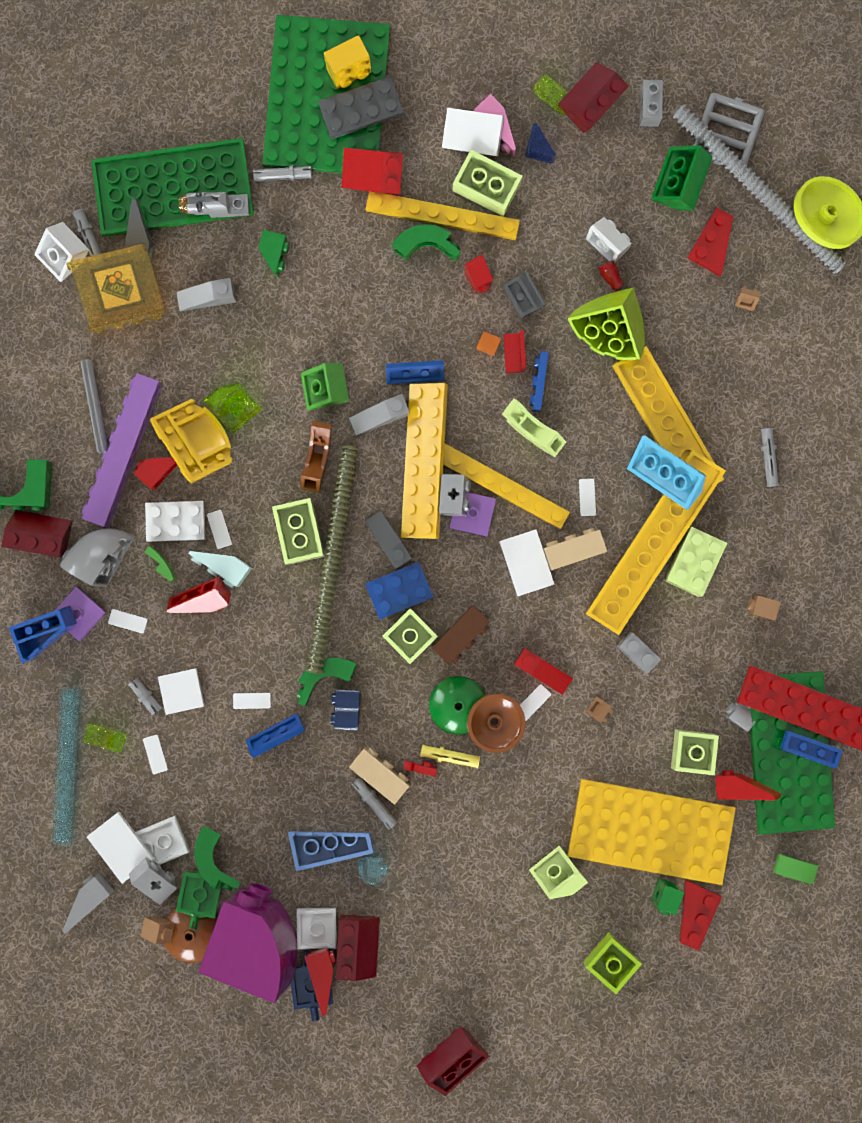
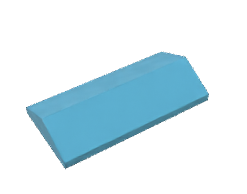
M645 435L642 436L627 467L629 471L685 509H689L701 494L706 478L705 474Z

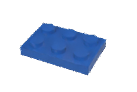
M419 562L365 584L379 619L433 598Z

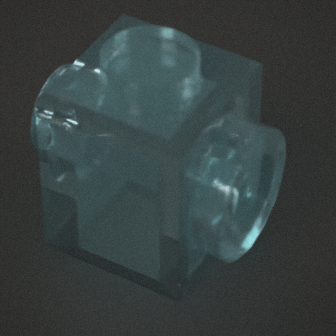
M384 854L364 855L363 859H359V878H363V882H367L368 885H378L379 882H383V876H387V864H384Z

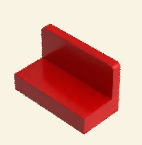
M524 330L514 334H503L505 374L524 373L526 370Z

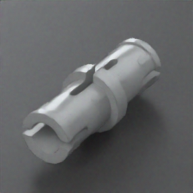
M138 677L133 680L134 682L129 683L128 686L138 696V701L142 702L153 716L162 707L153 698V693L146 689Z

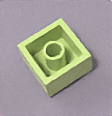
M411 608L383 635L389 644L409 664L438 637Z
M675 729L671 768L681 772L715 775L719 736L712 733Z

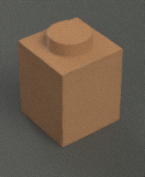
M757 595L753 596V599L750 598L747 609L749 610V615L776 621L781 602Z
M161 916L145 917L140 937L154 944L171 943L175 923Z

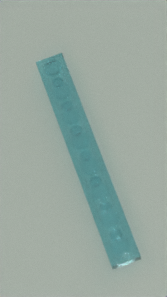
M60 688L52 845H73L81 688Z

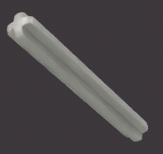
M85 359L80 363L97 452L104 454V451L108 450L94 369L92 361Z

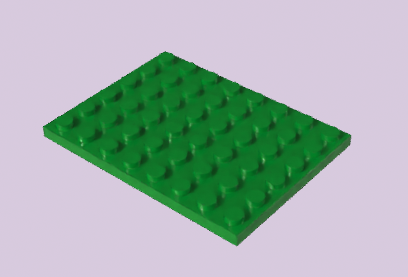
M276 15L263 167L288 168L291 165H294V167L311 166L312 171L342 173L344 148L379 151L382 123L331 140L318 101L386 78L390 24ZM359 35L370 57L371 73L364 79L353 81L346 88L341 87L337 89L327 71L324 52Z

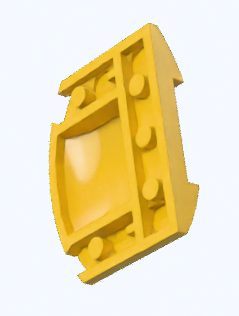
M193 399L150 418L159 439L163 441L179 466L180 472L190 483L232 463V457L230 458L231 445L224 428L206 407L202 408L194 404L195 400Z

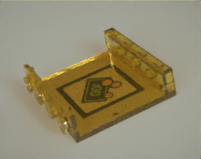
M145 243L66 263L68 271L72 270L90 326L87 329L88 332L94 331L95 334L105 332V328L108 327L119 329L124 327V323L131 322L132 325L142 323L145 318L150 317L151 320L162 318L161 314L165 313L164 304Z

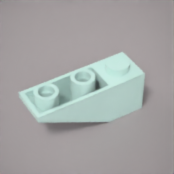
M194 551L188 553L193 556L191 558L193 562L200 566L202 563L206 565L209 573L215 577L219 574L224 578L223 582L231 588L233 586L240 587L252 569L234 556Z

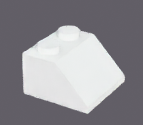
M603 217L590 227L586 240L608 261L612 260L615 264L629 250L631 246L630 239L626 234H621L616 229L617 227L613 221Z
M64 222L45 229L34 255L62 282L84 261L89 249Z

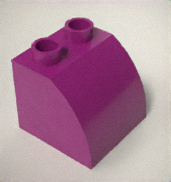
M250 883L248 889L243 887L223 902L198 973L275 1003L292 983L297 965V939L286 909L280 901L270 898L272 890L258 883Z

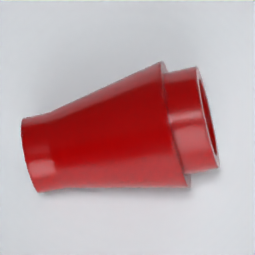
M612 260L598 268L601 272L599 274L612 287L613 291L624 285L616 263L614 264Z

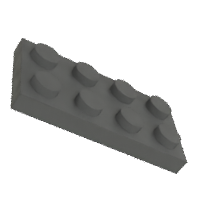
M391 76L318 101L331 140L404 115Z

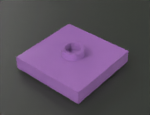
M468 493L467 500L470 501L469 511H466V516H452L450 529L487 537L496 499Z
M75 587L56 609L71 606L77 624L68 632L78 641H81L106 613L79 587Z

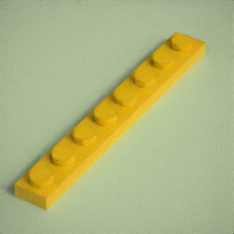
M370 191L366 204L367 212L515 241L520 221Z
M444 443V466L460 475L467 476L469 480L558 529L562 528L570 513L569 511Z

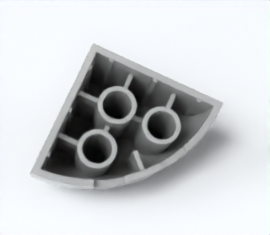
M103 528L92 531L79 539L70 550L65 551L60 567L91 586L107 587L135 536L115 528Z

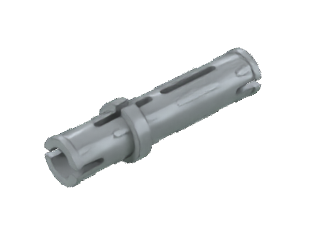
M291 165L288 168L253 170V173H255L253 174L254 182L312 179L311 166L294 167V165Z
M84 209L75 210L72 215L77 223L78 233L82 235L85 245L89 249L88 252L94 267L105 265L106 262L92 231L93 226L89 224Z
M773 428L761 429L763 444L761 451L764 453L767 487L779 486L775 454L777 445H774Z
M357 778L351 785L361 795L362 801L371 807L388 830L395 826L398 821L376 796L375 790L371 789L363 778Z

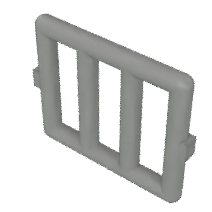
M711 93L701 120L704 122L703 125L708 126L709 120H713L749 132L746 143L712 132L713 135H717L718 139L721 138L722 143L725 142L728 146L743 150L742 163L748 164L764 116V109L742 102L743 99L738 97L732 99L717 93ZM718 102L754 114L753 124L751 125L714 113L715 103ZM698 139L694 141L693 146H701ZM714 156L712 158V160H714L713 163L721 165V161H717V158Z

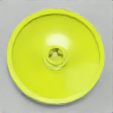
M819 176L808 180L798 190L794 199V213L802 230L813 241L828 248L842 249L851 246L862 236V201L847 184L832 177Z

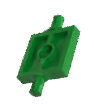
M184 872L176 912L186 913L191 916L188 929L197 930L199 918H216L222 888L221 882H218L216 888L210 886L199 872Z

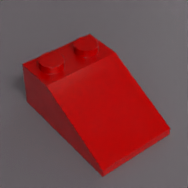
M344 148L341 188L400 194L403 153Z

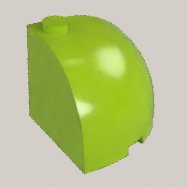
M634 287L591 300L577 308L568 317V321L580 340L583 339L590 346V349L603 356L606 354L616 357L617 360H636L642 357L645 346V331Z

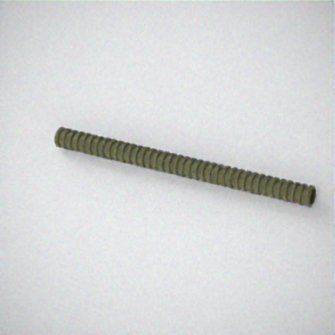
M351 445L341 446L343 452H340L342 457L339 459L341 463L338 465L340 469L337 471L339 475H337L338 481H336L337 487H335L336 493H334L335 499H333L334 505H332L333 511H331L332 517H330L332 522L329 523L331 528L328 529L330 534L327 535L329 540L326 541L328 547H325L327 553H324L326 559H323L325 565L322 566L324 571L321 572L323 577L320 578L322 583H320L321 589H319L320 595H318L319 601H317L318 607H316L317 613H315L316 619H314L315 625H313L314 631H312L313 637H311L312 644H310V647L312 648L309 650L311 654L308 656L310 660L307 662L309 667L306 668V671L309 673H324L322 667H325L323 661L326 660L324 655L327 654L325 649L328 648L326 643L329 641L327 637H329L328 631L331 629L329 625H331L330 619H332L331 613L333 612L332 607L334 606L333 601L336 594L334 590L337 588V585H335L338 582L336 578L339 576L337 571L340 570L338 565L341 564L339 559L342 558L340 553L343 552L341 547L344 546L342 541L345 539L343 535H345L344 529L347 527L345 523H347L346 517H348L347 511H349L348 505H350L349 499H351L350 493H352L350 488L353 487L351 482L354 481L352 476L355 475L353 470L356 469L354 464L357 463L355 458H357L356 452L359 450Z

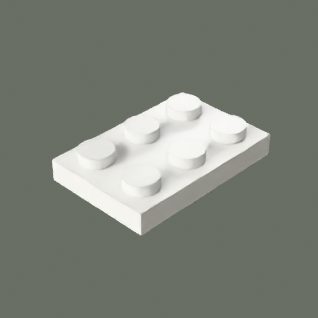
M204 501L145 503L146 542L206 540Z

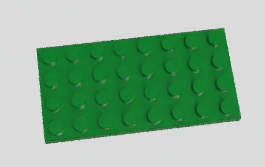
M243 138L91 159L100 231L103 237L127 233L131 200L133 198H138L148 230L245 217L211 218L209 214H189L186 205L188 204L187 193L227 192L228 195L248 194L249 216L254 215Z
M824 671L775 674L825 694ZM750 708L752 722L756 721L750 729L753 780L781 793V798L777 800H755L757 833L772 834L835 828L831 767L780 750L785 731H790L829 745V738Z

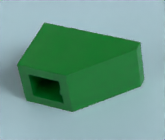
M263 230L258 249L274 276L279 277V273L283 272L285 261L283 260L284 253H288L290 243L287 242V237L284 234Z

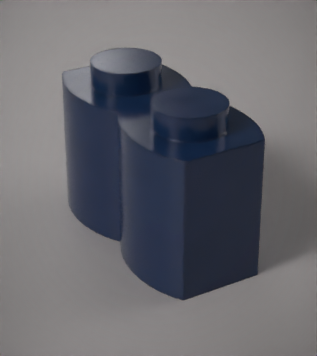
M337 689L336 693H332V705H335V713H331V725H334V729L358 730L360 690Z

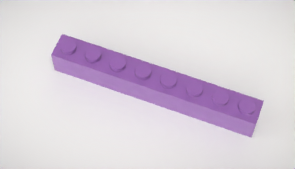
M138 373L136 377L132 378L130 382L131 390L123 401L124 408L122 414L119 413L116 419V430L111 433L109 438L110 446L108 450L104 451L102 467H99L96 472V483L90 488V499L88 504H85L82 509V519L109 528L163 385L159 381Z

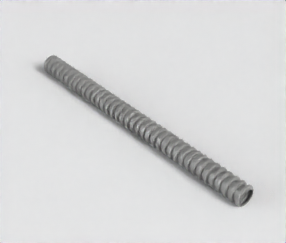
M686 104L682 105L674 113L673 119H677V122L681 123L683 128L686 127V131H690V135H694V139H698L699 144H703V148H707V152H711L712 156L717 158V161L720 160V164H724L726 166L725 169H729V173H733V177H737L738 182L741 181L743 183L742 186L747 187V191L750 190L752 195L755 194V198H759V202H763V206H767L769 208L768 211H772V215H776V219L781 220V224L784 223L786 228H790L789 231L794 232V236H798V240H802V244H806V248L811 249V253H815L816 258L819 257L821 262H825V266H829V270H833V274H837L846 265L847 261H843V257L838 256V252H834V249L822 246L807 236L798 224L794 210H791L790 206H786V202H782V198H778V194H774L773 189H769V185H765V181H761L760 176L757 177L755 175L756 172H752L751 168L748 169L746 167L747 164H743V160H739V156H735L734 151H730V147H726V143L721 142V138L718 139L716 134L713 135V131H709L708 126H704V122H700V118H696L695 113H691V109L686 108Z

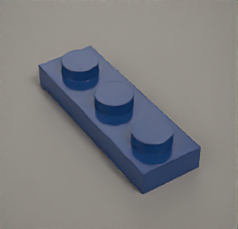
M541 351L539 357L536 356L534 368L538 369L537 376L533 375L532 387H535L534 395H530L529 406H533L532 412L540 413L549 352Z
M444 361L386 364L387 384L445 381Z
M296 713L247 739L246 743L250 755L255 758L304 732L305 728L299 714Z
M785 731L780 750L835 769L838 767L842 754L841 749L790 731Z

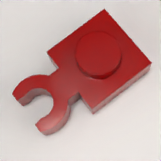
M408 760L404 762V770L436 777L437 767L432 762L423 761L422 763H415Z

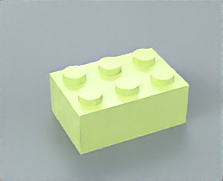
M470 150L453 182V192L504 217L521 185L523 176Z
M311 498L272 507L286 565L324 557V548Z
M689 527L681 540L663 581L693 595L703 597L727 543L694 527Z

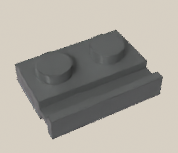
M527 271L502 285L521 320L546 305Z

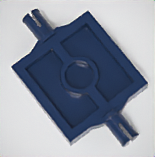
M311 951L303 952L305 964L296 967L291 983L294 1009H310L311 1021H315V1019L318 1021L320 1020L318 1012L320 1007L305 960V954ZM332 984L330 988L328 1005L334 1003Z

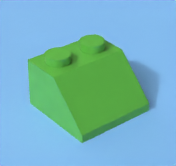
M324 363L301 373L307 411L338 406L349 402L343 363Z

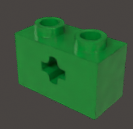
M658 878L651 901L659 909L658 912L670 916V913L677 915L684 891L676 883Z

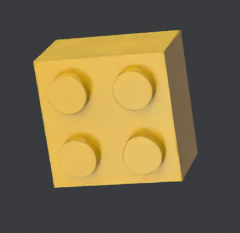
M359 35L324 52L327 71L337 89L341 87L346 88L353 81L364 79L371 73L370 57Z

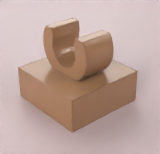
M744 286L735 301V306L754 311L761 293L757 292V289L750 290L747 289V286Z
M596 696L586 713L601 723L602 721L607 722L605 716L608 712L612 714L613 711L611 709L612 706Z

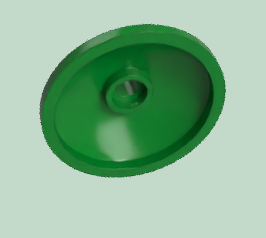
M463 676L449 677L441 681L434 688L430 696L429 710L435 724L447 733L456 735L468 733L467 718L471 707L476 701L486 695L483 689L470 678ZM456 703L462 704L460 710L455 709Z

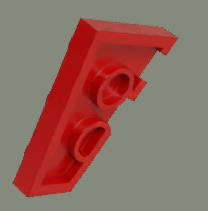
M716 207L687 257L721 277L733 216Z
M685 879L679 941L699 951L722 896Z

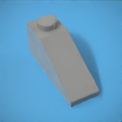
M231 278L209 281L177 292L180 312L237 302L234 283Z
M400 394L349 417L357 436L404 418L410 413L403 394Z
M100 873L95 877L91 874L82 882L84 886L79 890L62 930L64 934L114 892V889Z

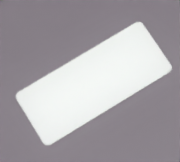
M579 479L581 516H595L594 479Z
M218 510L208 513L207 517L217 549L232 545L222 511Z
M112 609L108 624L139 633H144L147 623L146 618Z
M542 684L520 704L525 715V721L551 696V693Z
M270 693L233 694L234 709L271 707Z
M158 735L144 738L143 742L152 773L157 774L167 771Z

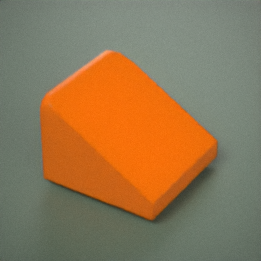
M483 331L476 349L494 356L501 338Z

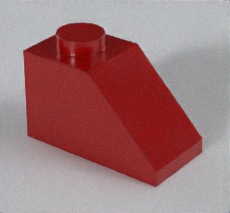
M481 254L467 262L464 270V275L475 293L488 291L493 282L489 268Z
M173 457L146 459L137 464L135 467L136 471L133 474L155 491L176 468L177 463Z

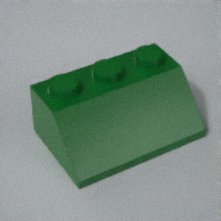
M670 146L651 200L676 210L694 211L713 157L702 146Z

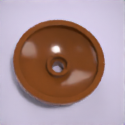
M486 695L475 702L468 714L467 730L469 736L479 748L487 752L500 753L513 748L520 741L525 731L524 712L521 706L507 695ZM492 718L497 719V722L494 725L491 724Z
M175 908L166 918L175 923L171 943H164L165 947L173 957L187 963L200 962L203 960L218 917L199 918L197 930L188 929L191 916L186 913L176 912ZM186 934H192L193 938L188 939Z

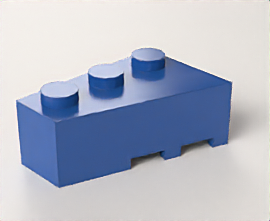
M67 606L8 628L21 662L24 664L34 660L74 627L77 622L71 606Z

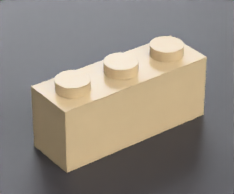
M594 528L583 531L584 535L576 537V534L564 537V542L558 543L555 540L546 543L547 547L543 548L550 571L607 552L601 531H595Z
M364 747L349 768L395 805L409 788L410 783L407 782L409 778L401 772L397 774L392 770L394 766L387 760L381 761L377 757L379 754L374 749Z

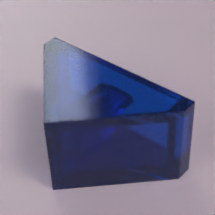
M536 122L531 130L525 157L551 164L554 162L556 155Z

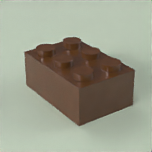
M472 605L433 645L432 649L448 665L451 662L455 664L462 657L460 653L465 648L469 650L475 644L474 638L478 634L482 636L490 628L487 625L490 621Z

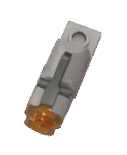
M227 192L187 193L179 196V208L181 213L209 214L211 218L249 216L248 194L228 195Z

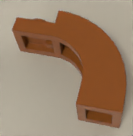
M317 421L312 422L308 454L301 474L300 489L315 493L320 492L331 446V424Z

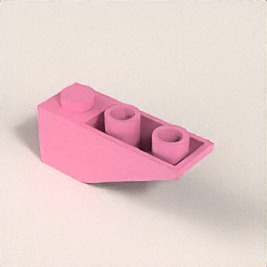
M490 94L474 109V112L504 116L500 148L505 154H510L514 157L516 147L505 109Z

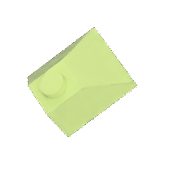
M560 846L529 869L549 899L573 895L588 883Z

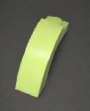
M513 399L502 413L507 422L517 432L553 457H556L566 443L558 432L537 420L516 399Z

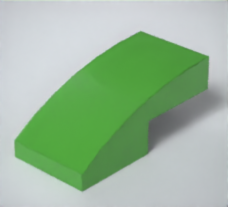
M148 546L145 553L160 563L156 571L169 581L175 582L177 578L168 561L154 547Z
M778 853L773 873L814 884L818 865Z

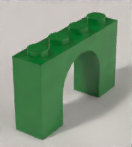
M27 459L26 482L23 489L12 497L0 495V510H5V506H10L12 510L24 511V507H31V511H43V508H50L52 462L48 460Z

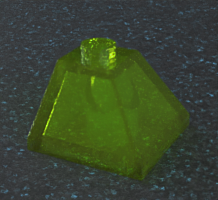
M240 383L217 387L203 399L232 434L262 410Z

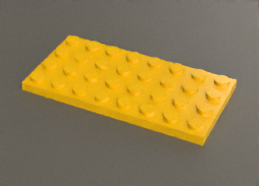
M581 779L567 856L723 885L736 807Z

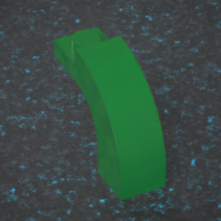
M434 225L411 227L402 232L391 244L392 250L405 261L417 249L424 246H433L440 249L455 263L461 255L459 246L452 241L448 242L451 239V233Z
M330 657L323 661L325 667H322L324 673L315 674L305 670L298 683L305 685L304 688L300 687L297 694L298 704L307 705L315 684L323 677L335 676L349 682L357 662L341 657Z
M203 826L197 837L194 851L195 862L200 875L213 888H216L218 882H221V887L228 891H232V889L237 890L240 881L218 870L213 861V851L221 835Z

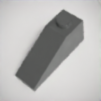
M133 198L131 200L123 258L147 263L149 259L153 258L154 247H151L152 239L138 198Z
M381 511L365 520V523L396 570L412 560L410 554Z

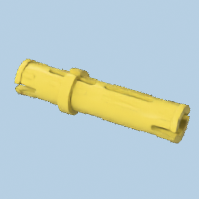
M422 745L420 757L436 759L437 762L446 761L477 769L480 761V756L445 750L444 747L436 748Z

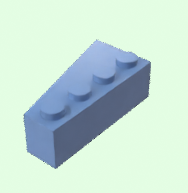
M288 832L296 871L375 852L371 832Z

